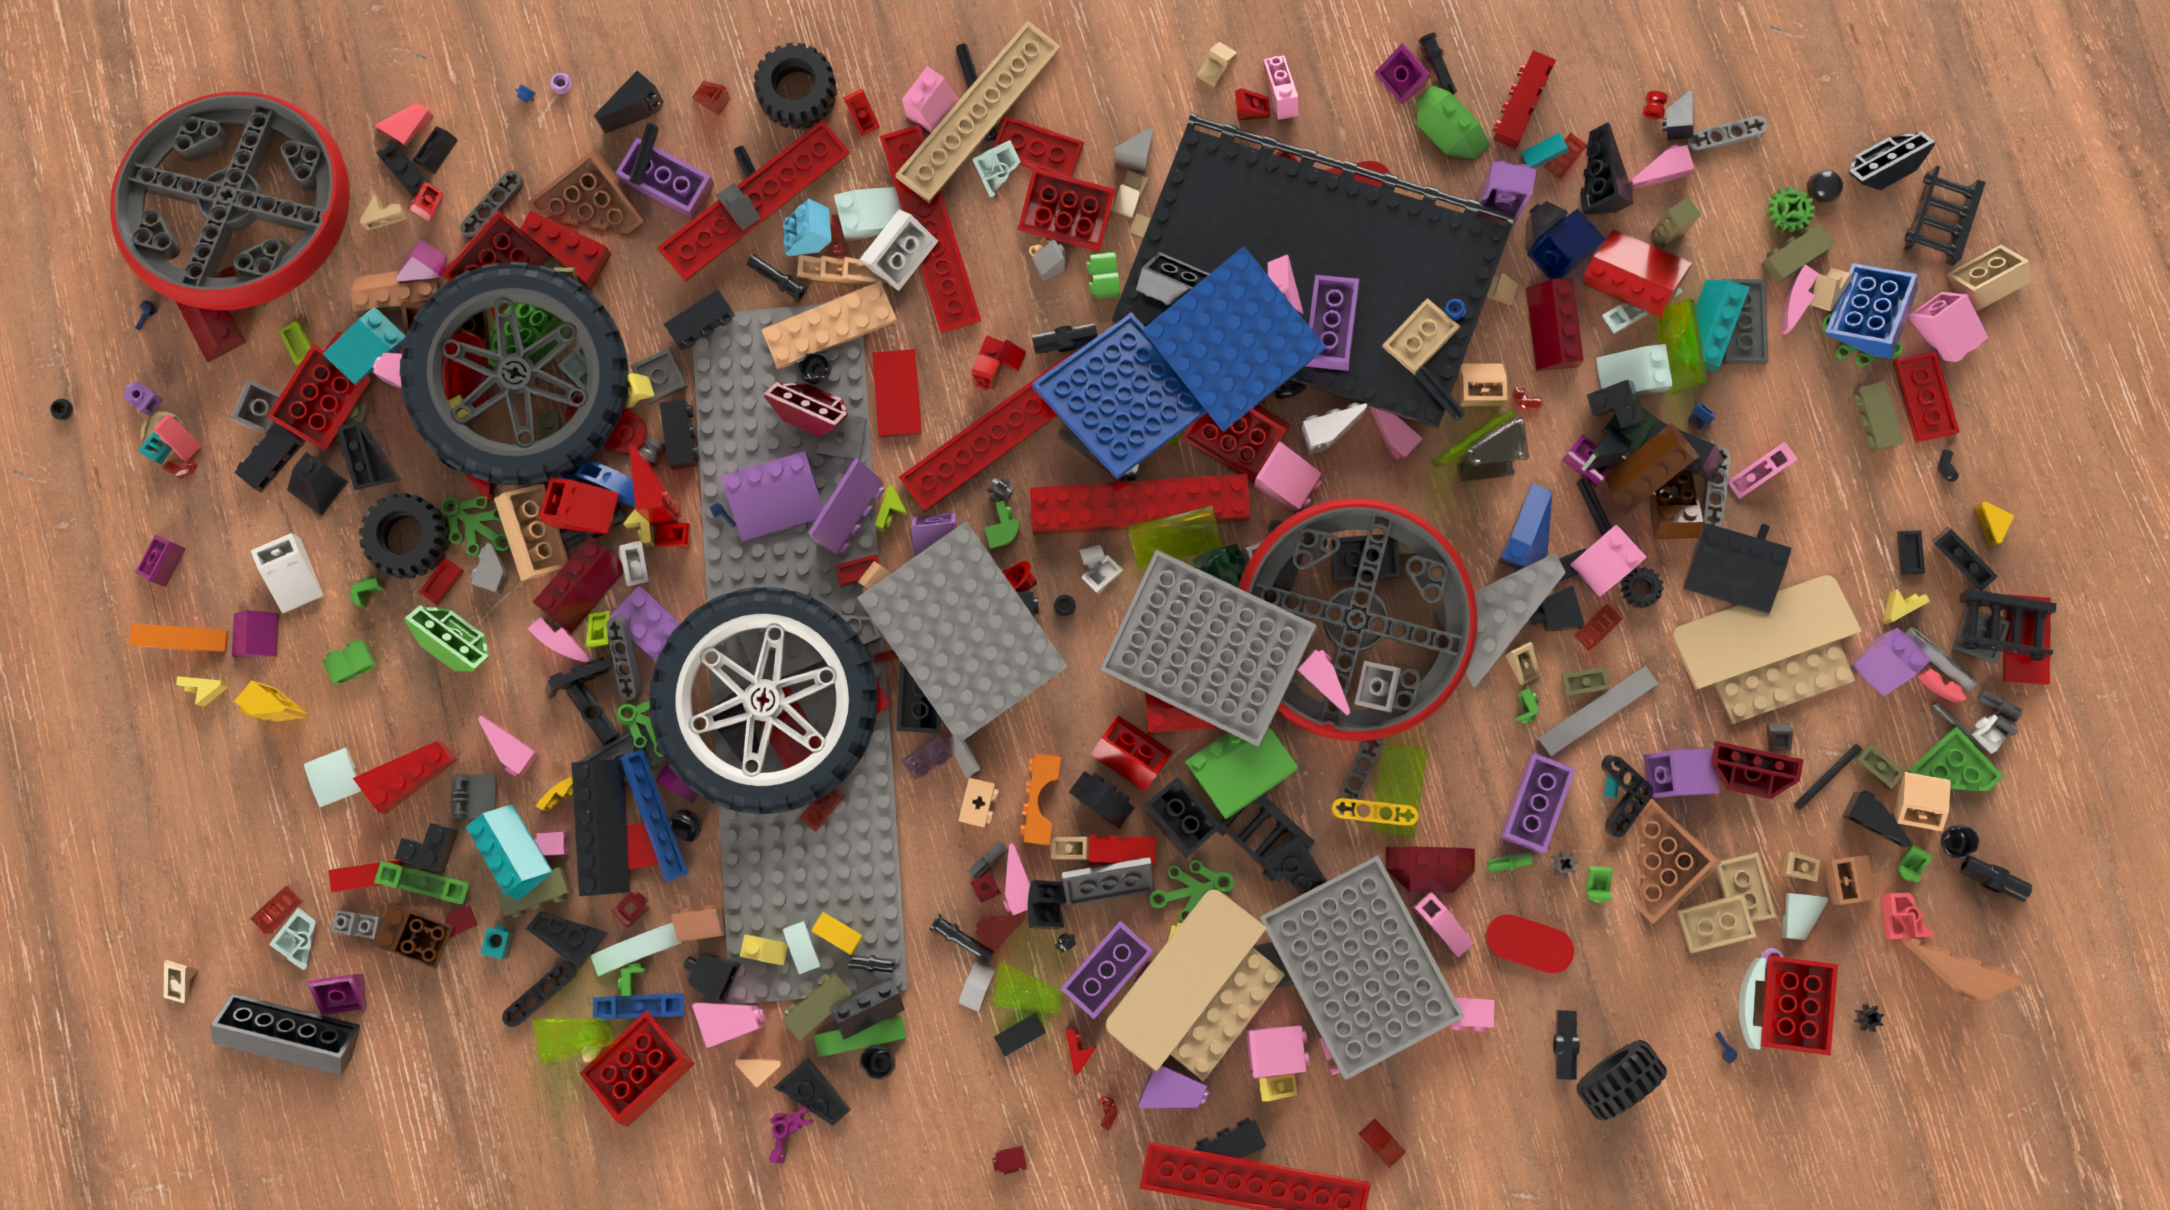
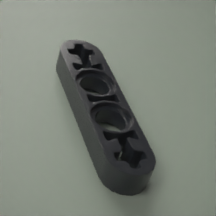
M561 962L505 1009L502 1015L504 1024L509 1027H516L526 1021L576 977L575 965L570 962ZM562 967L570 968L568 972L569 977L563 976L558 981L552 977L553 974L555 977L561 975L563 972ZM547 980L554 984V989L549 994L545 993L542 988L543 983ZM529 995L534 996L537 1001L533 1008H528L525 1004V1000ZM521 1008L527 1012L526 1015L524 1012L519 1013L516 1016L517 1022L509 1021L511 1017L510 1012L515 1013Z

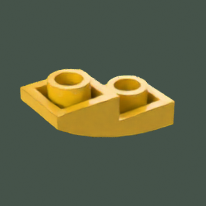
M572 777L561 781L551 788L539 800L536 807L548 812L556 807L559 802V796L567 799L569 796L572 797Z
M822 912L811 930L814 934L850 955H853L864 937Z

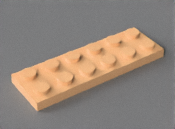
M879 281L764 328L762 333L777 369L780 370L797 363L798 360H802L807 353H822L897 322V319L882 283Z

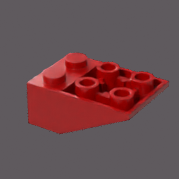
M550 477L539 518L551 528L609 534L620 494L570 479Z

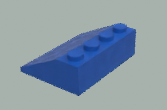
M1852 263L1849 270L1852 279L1838 299L1825 333L1869 355L1892 359L1918 290V274Z

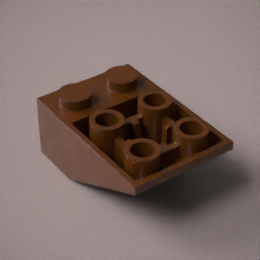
M1683 471L1649 496L1651 524L1655 539L1699 537L1703 525V517L1694 478L1691 471Z
M390 903L372 946L437 969L454 927L398 903Z

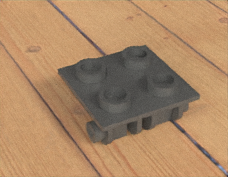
M496 774L452 775L451 819H476L482 813L496 809Z

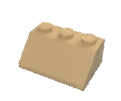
M2003 245L1993 248L1946 274L1957 294L1968 295L1976 312L2031 282L2029 260Z

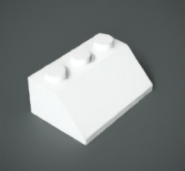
M898 210L860 260L873 273L899 291L938 240L911 214Z

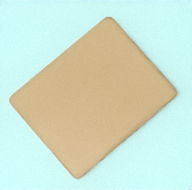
M1136 214L1129 232L1144 238L1151 218Z

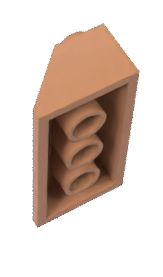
M398 271L355 277L351 289L353 312L358 317H362L372 308L376 307L383 315L402 313V302H427L431 295L443 285L442 275L439 278L398 282L396 281Z

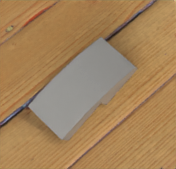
M1100 544L1079 549L1083 565L1088 564L1089 568L1101 566V561L1105 560Z
M336 910L331 932L375 940L384 918Z

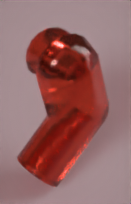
M1522 386L1514 388L1512 397L1521 408L1542 407V398H1529L1525 393V388Z
M191 460L178 466L171 461H166L163 465V470L179 479L192 475L197 469L196 463Z
M1103 1095L1098 1102L1105 1113L1100 1126L1110 1131L1118 1115V1110L1114 1099Z

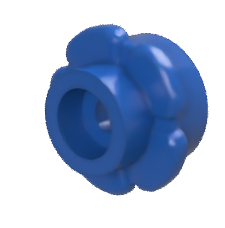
M520 84L519 88L515 89L518 92L517 97L527 103L529 100H535L533 97L536 93L528 87Z
M1452 299L1444 308V313L1451 319L1458 320L1466 314L1465 304L1459 299Z

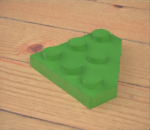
M1954 727L1907 770L1908 773L1950 780V790L1986 792L2004 777L1958 727Z

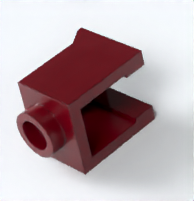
M991 872L970 882L981 903L1001 894Z
M630 892L611 912L626 927H631L649 909L646 905L648 900L640 892L637 894ZM632 901L637 909L629 915L624 907Z
M1023 1145L996 1151V1157L992 1158L995 1172H1003L1004 1175L1018 1172L1019 1168L1024 1170L1028 1168Z

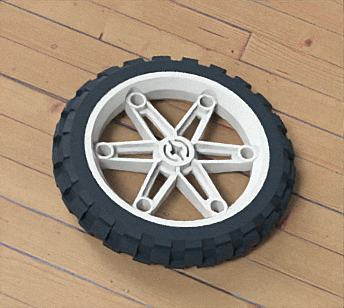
M751 587L723 594L711 599L685 617L686 619L674 629L666 640L665 646L658 655L649 690L651 727L653 728L661 754L678 778L695 793L716 805L752 814H775L798 809L819 800L840 785L852 773L868 747L875 727L878 706V690L870 657L851 626L837 612L824 603L800 592L776 587ZM767 628L755 676L715 649L720 643L735 634L751 629ZM772 629H780L781 637L778 640L770 639L769 634ZM785 631L795 634L810 643L822 655L828 666L781 680ZM770 647L776 648L773 681L762 679ZM710 652H716L718 655V660L714 664L707 662V655ZM702 663H704L738 696L693 717V685ZM724 664L751 682L745 692L721 670ZM827 670L831 671L833 674L832 680L828 683L822 682L821 674ZM814 679V685L785 698L782 687ZM835 684L836 712L830 731L826 738H824L789 704ZM766 694V698L770 699V701L764 704L762 710V703L758 699ZM743 702L747 713L714 722L712 716ZM783 709L807 731L804 736L776 718ZM698 718L706 720V727L703 730H698L695 727V722ZM755 719L766 721L758 754L752 753ZM747 720L742 770L729 765L716 756L705 744L700 734ZM773 725L814 752L801 763L788 769L761 773ZM814 736L820 737L822 741L821 746L817 749H813L810 746V739ZM750 760H755L758 763V770L754 773L749 772L747 769V763Z

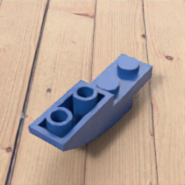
M588 460L577 469L559 477L617 492L620 494L618 502L635 506L633 479L597 462Z

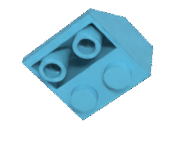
M808 198L789 217L785 218L783 222L785 255L794 256L819 253L831 242L829 208Z

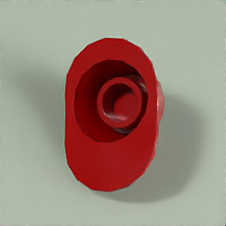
M1021 561L1002 571L1016 592H1029L1031 588L1037 585V579L1031 573V565L1027 561Z

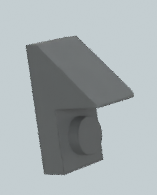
M735 183L717 194L719 201L742 231L760 220L747 195L744 196Z

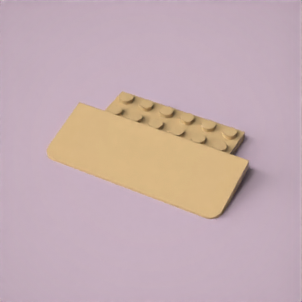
M1825 575L1778 591L1770 614L1742 606H1735L1677 627L1673 632V640L1695 689L1714 684L1728 721L1732 725L1855 681L1839 639L1862 632L1837 581L1833 577Z
M1218 890L1207 891L1106 1020L1108 1033L1153 1070L1158 1071L1168 1056L1171 1055L1195 1077L1204 1082L1285 975L1253 948L1267 927Z

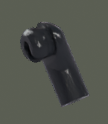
M1295 383L1285 389L1284 385H1281L1273 392L1278 399H1285L1298 395L1306 390L1307 386Z
M1942 450L1937 470L1945 480L1955 482L1959 478V473L1950 463L1953 452Z

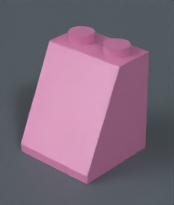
M928 66L902 98L906 118L916 125L920 124L921 128L929 134L960 100L947 80Z
M1940 292L1908 315L1910 321L1933 350L1937 351L1941 360L1958 362L1968 352L1979 348L1982 342L1988 339L1967 294Z
M383 353L381 357L376 359L373 365V372L382 381L401 390L399 373L402 354ZM444 361V363H443V375H444V373H445V368H444L445 361Z
M1278 442L1256 477L1253 487L1292 511L1299 512L1300 509L1305 510L1311 499L1308 496L1311 491L1316 492L1322 483L1319 479L1322 473L1283 443Z
M1616 524L1572 562L1570 566L1601 597L1639 565L1646 556Z
M701 1002L692 1005L707 1048L765 1027L766 1017L763 1009H759L758 1005Z
M1301 1025L1246 1030L1250 1073L1253 1078L1306 1072V1066H1310L1308 1052L1304 1053L1303 1043H1307L1306 1030H1302Z

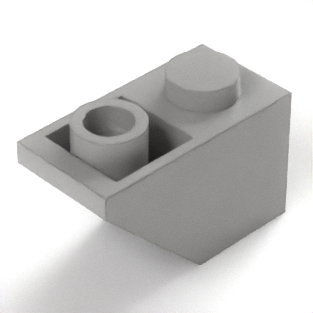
M1055 240L1049 242L1032 257L1033 265L1042 282L1065 271V263H1067L1065 258L1066 252L1061 244L1057 245Z
M486 543V546L479 553V564L472 571L471 584L501 595L509 574L498 550L493 545Z

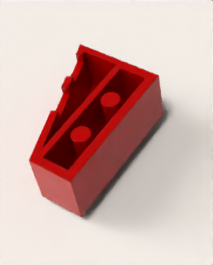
M1089 835V863H1093V867L1149 857L1151 865H1156V837Z

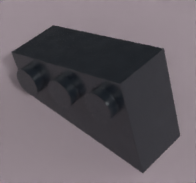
M1658 420L1645 443L1667 427L1668 424ZM1678 429L1700 456L1685 469L1712 482L1724 462V458L1716 444Z
M364 422L337 426L354 490L401 480Z

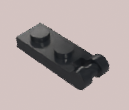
M391 140L387 143L388 146L385 149L378 150L376 154L408 192L415 197L425 181L429 182L398 145ZM395 152L397 156L390 160L388 157Z

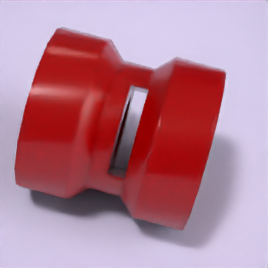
M1661 91L1647 92V105L1644 106L1643 115L1650 119L1663 118L1665 113L1664 105L1667 103L1668 95Z

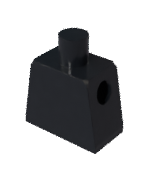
M1573 585L1546 597L1539 606V610L1535 611L1529 619L1532 626L1543 623L1546 632L1580 629L1585 626Z
M704 953L700 954L698 959L689 956L685 960L683 967L692 972L688 980L692 987L711 1002L723 1003L741 963L714 954Z

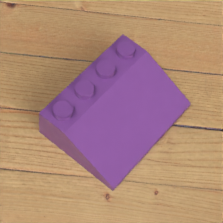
M805 451L721 476L742 542L816 521L823 510L810 460Z
M857 458L854 459L808 532L816 545L838 558L841 553L843 555L846 553L850 546L849 540L852 535L856 536L862 527L861 521L864 517L867 518L873 510L871 505L875 499H880L885 490L883 488V481Z

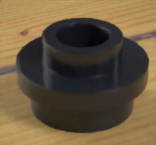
M58 399L51 404L50 411L54 418L66 420L73 413V405L66 399ZM62 407H65L64 412L61 413V412H60L61 408H62Z
M1069 595L1057 597L1054 602L1056 613L1064 617L1073 614L1076 609L1075 600ZM1067 602L1069 608L1064 610L1061 608V604Z
M1068 933L1060 935L1056 939L1055 948L1059 949L1061 953L1070 950L1076 945L1074 934L1068 935Z

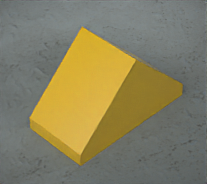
M1988 502L1975 506L1974 509L1988 546L1993 547L2002 543L2014 515Z

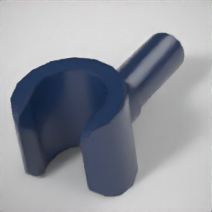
M147 300L140 304V308L144 313L135 326V329L139 331L146 319L157 312L156 306Z
M715 503L709 507L714 517L721 514L733 528L736 526V523L726 513L721 504Z
M1719 1031L1715 1035L1726 1050L1721 1056L1730 1064L1738 1055L1727 1044Z

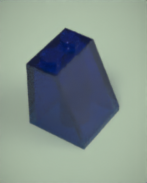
M1577 208L1546 231L1527 255L1550 280L1562 279L1592 255L1606 239Z

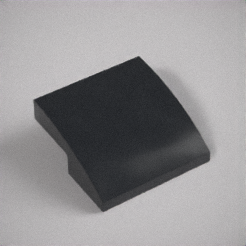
M1031 881L1028 894L1029 928L1054 930L1064 928L1060 908L1061 905L1067 903L1063 882Z

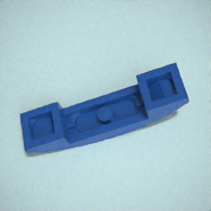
M684 993L593 997V1020L639 1018L645 1011H648L653 1017L684 1016Z

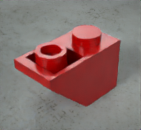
M980 354L971 371L973 383L976 384L977 388L994 390L1002 368L1001 361Z

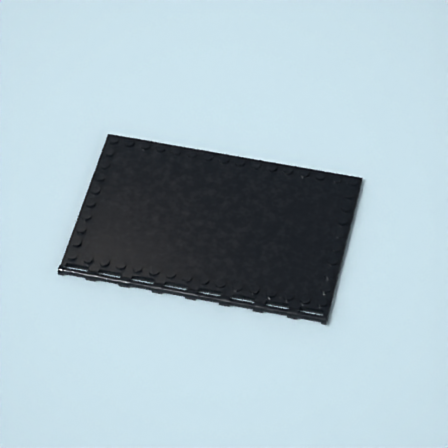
M1191 113L1112 321L1117 323L1132 313L1146 327L1172 306L1166 305L1156 298L1147 297L1142 292L1136 290L1142 268L1157 252L1209 274L1243 246L1246 247L1267 275L1268 262L1288 255L1304 314L1301 317L1308 325L1315 275L1359 279V293L1349 371L1304 366L1288 380L1361 404L1366 403L1367 406L1439 429L1445 408L1416 375L1388 353L1382 345L1427 298L1443 312L1450 300L1459 299L1463 301L1466 314L1458 320H1454L1460 325V329L1424 365L1451 396L1514 223L1516 212L1510 211L1508 213L1482 205L1480 201L1468 198L1466 200L1440 192V189L1427 185V187L1414 184L1399 179V176L1390 173L1382 174L1348 160L1343 162L1318 154V151L1309 148L1301 149L1279 142L1278 139L1267 135L1264 137L1240 130L1237 126L1228 123L1220 124L1198 117V114ZM1195 125L1220 132L1221 136L1219 138L1194 130ZM1236 137L1261 145V148L1258 150L1235 143L1234 139ZM1275 150L1301 157V161H1293L1273 153ZM1317 162L1342 170L1341 175L1313 167L1314 163ZM1356 174L1382 182L1383 184L1380 188L1355 180L1354 177ZM1398 187L1423 195V199L1419 200L1394 191ZM1437 200L1465 208V210L1461 213L1435 205ZM1482 213L1504 220L1506 224L1503 226L1477 218V214Z

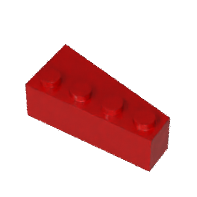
M1533 50L1526 65L1521 64L1516 75L1520 79L1518 83L1513 82L1508 93L1512 97L1509 102L1505 101L1500 113L1504 114L1502 120L1497 119L1492 131L1496 132L1493 140L1517 149L1556 59Z
M531 210L520 228L560 265L565 268H575L577 279L582 281L589 289H593L611 255L606 245Z
M435 741L353 777V780L378 813L388 814L456 762L457 759L444 742Z

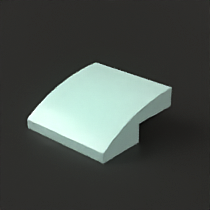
M346 747L304 763L310 786L319 807L361 792V789L353 780V777L357 776L354 770L355 765Z

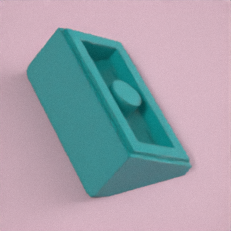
M1559 132L1521 153L1526 164L1536 169L1569 152V149Z

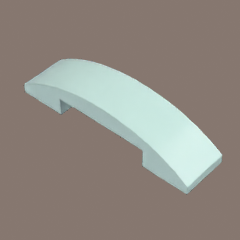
M1680 287L1677 293L1675 294L1674 298L1682 293ZM1624 303L1603 314L1602 317L1612 332L1617 333L1650 313Z
M673 923L601 950L591 955V959L597 975L601 976L624 965L681 944L682 941H677Z
M1755 958L1743 978L1739 995L1740 1025L1745 1041L1749 1048L1760 1049L1762 1027L1753 1026L1755 981H1765L1766 958Z

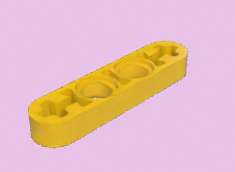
M1339 798L1331 805L1332 814L1340 819L1401 826L1413 825L1418 820L1417 810L1408 805ZM1343 802L1344 807H1352L1351 803H1355L1353 808L1354 817L1350 816L1352 811H1344L1341 815L1339 810H1336V806ZM1362 804L1369 808L1370 812L1367 817H1361L1358 814V807ZM1383 807H1388L1391 810L1392 815L1388 820L1380 817L1379 812ZM1395 808H1399L1397 813H1406L1409 810V813L1413 814V818L1406 822V818L1397 817L1398 821H1394L1396 817Z

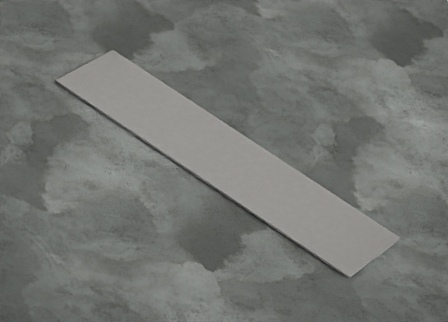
M823 304L733 311L735 316L730 323L725 326L720 325L714 329L710 336L701 337L693 346L707 602L720 595L739 589L776 587L808 595L824 603L839 615L869 616L857 598L864 593L862 591L864 586L860 583L840 587L835 565L877 554L879 559L877 529L875 527V501L871 505L873 506L871 514L867 518H863L860 523L862 525L860 531L856 536L852 535L849 540L850 546L844 555L841 553L839 558L816 545L808 532L815 521L742 542L737 525L733 528L721 514L714 517L709 508L715 503L721 504L726 513L735 522L721 476L803 451L809 457L824 508L854 460L818 455V436L786 423L780 418L764 398V393L776 382H783V384H809L843 399L848 415L866 417L867 422L860 461L873 472L864 335L822 352L821 354L826 355L831 362V374L820 384H810L804 381L797 372V363L780 370L777 369L762 333L764 328ZM881 633V639L866 644L864 647L870 657L876 681L888 698L884 636ZM738 634L729 637L715 647L716 650L754 675ZM710 652V663L714 664L718 660V655L716 652ZM824 661L784 678L814 671L828 665ZM724 664L721 668L739 687H743L744 692L751 684L750 681ZM711 670L713 706H715L734 691ZM827 670L821 674V680L824 683L830 682L833 678L831 671ZM810 679L789 686L795 694L814 685L815 682L814 679ZM835 684L798 700L812 726L824 738H826L830 731L836 712ZM889 708L877 714L874 731L868 747L852 773L834 790L819 800L798 809L775 814L743 813L719 806L727 959L741 963L729 990V1001L731 1004L801 999L800 996L809 988L814 990L818 986L817 981L826 973L830 976L833 972L852 990L851 995L859 994L890 978L898 991H904L908 988ZM755 719L754 727L759 743H761L763 729ZM718 729L714 730L716 756L729 765L742 770L743 764ZM769 741L761 773L785 770L784 765ZM755 760L747 764L748 771L754 773L758 770V763ZM822 912L864 936L853 955L867 957L876 955V958L895 959L894 973L880 971L869 973L868 970L849 969L850 954L811 931ZM804 921L820 961V967L799 974L789 947L785 965L740 957L744 934L787 943L783 929Z

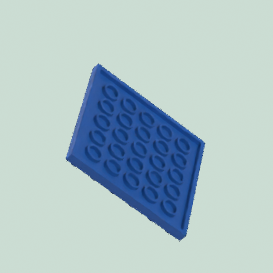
M1245 246L1142 330L1223 432L1327 349Z
M1132 313L1032 383V388L1116 479H1119L1207 413L1142 331L1145 326Z

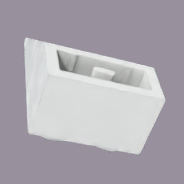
M1353 403L1347 406L1348 409L1345 410L1333 409L1326 412L1327 415L1321 417L1318 415L1307 417L1300 430L1307 456L1328 450L1363 416L1367 404Z
M290 533L251 550L257 568L283 614L324 596L300 537Z

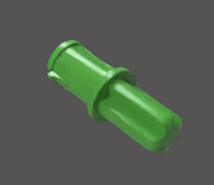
M1530 851L1514 855L1508 853L1505 857L1488 860L1487 868L1490 873L1507 869L1513 871L1517 867L1532 865V856Z

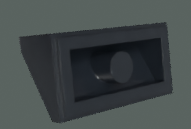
M436 126L413 161L430 172L436 173L458 140L450 132Z

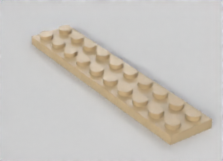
M1027 21L896 173V178L930 203L1052 60L1061 46L1031 22Z

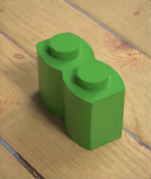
M1116 253L1091 254L1090 261H1086L1087 272L1092 274L1093 281H1089L1090 294H1094L1095 300L1120 297Z
M354 640L346 645L347 648L340 652L339 650L331 651L326 655L327 658L322 660L333 684L339 686L377 667V663L366 642Z

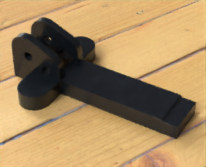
M1273 520L1268 526L1269 533L1284 521ZM1305 533L1303 543L1306 545L1312 544L1314 542L1313 535ZM1327 539L1323 542L1324 548L1327 546ZM1299 554L1296 558L1298 565H1300L1303 554ZM1292 557L1282 567L1272 587L1291 592L1298 571L1292 564ZM1268 591L1265 601L1274 603L1276 595L1274 592ZM1289 597L1286 598L1285 605H1287Z

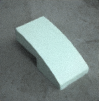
M802 921L784 928L783 932L799 974L820 967V961L813 947L805 922Z

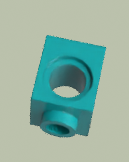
M495 924L494 928L487 927L480 954L507 959L514 932L508 931L509 927ZM497 935H500L502 938V944L499 947L494 945V938Z

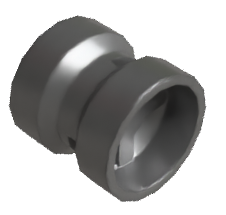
M648 436L645 441V448H641L639 451L650 463L657 465L659 461L658 456L665 452L666 447L662 442Z

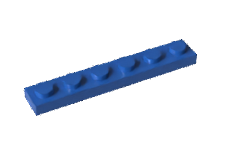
M643 749L620 757L665 882L689 874Z

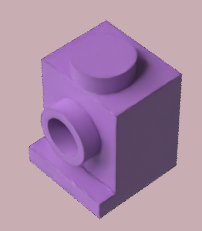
M137 380L135 383L128 384L124 390L126 394L123 398L149 416L163 400V398Z

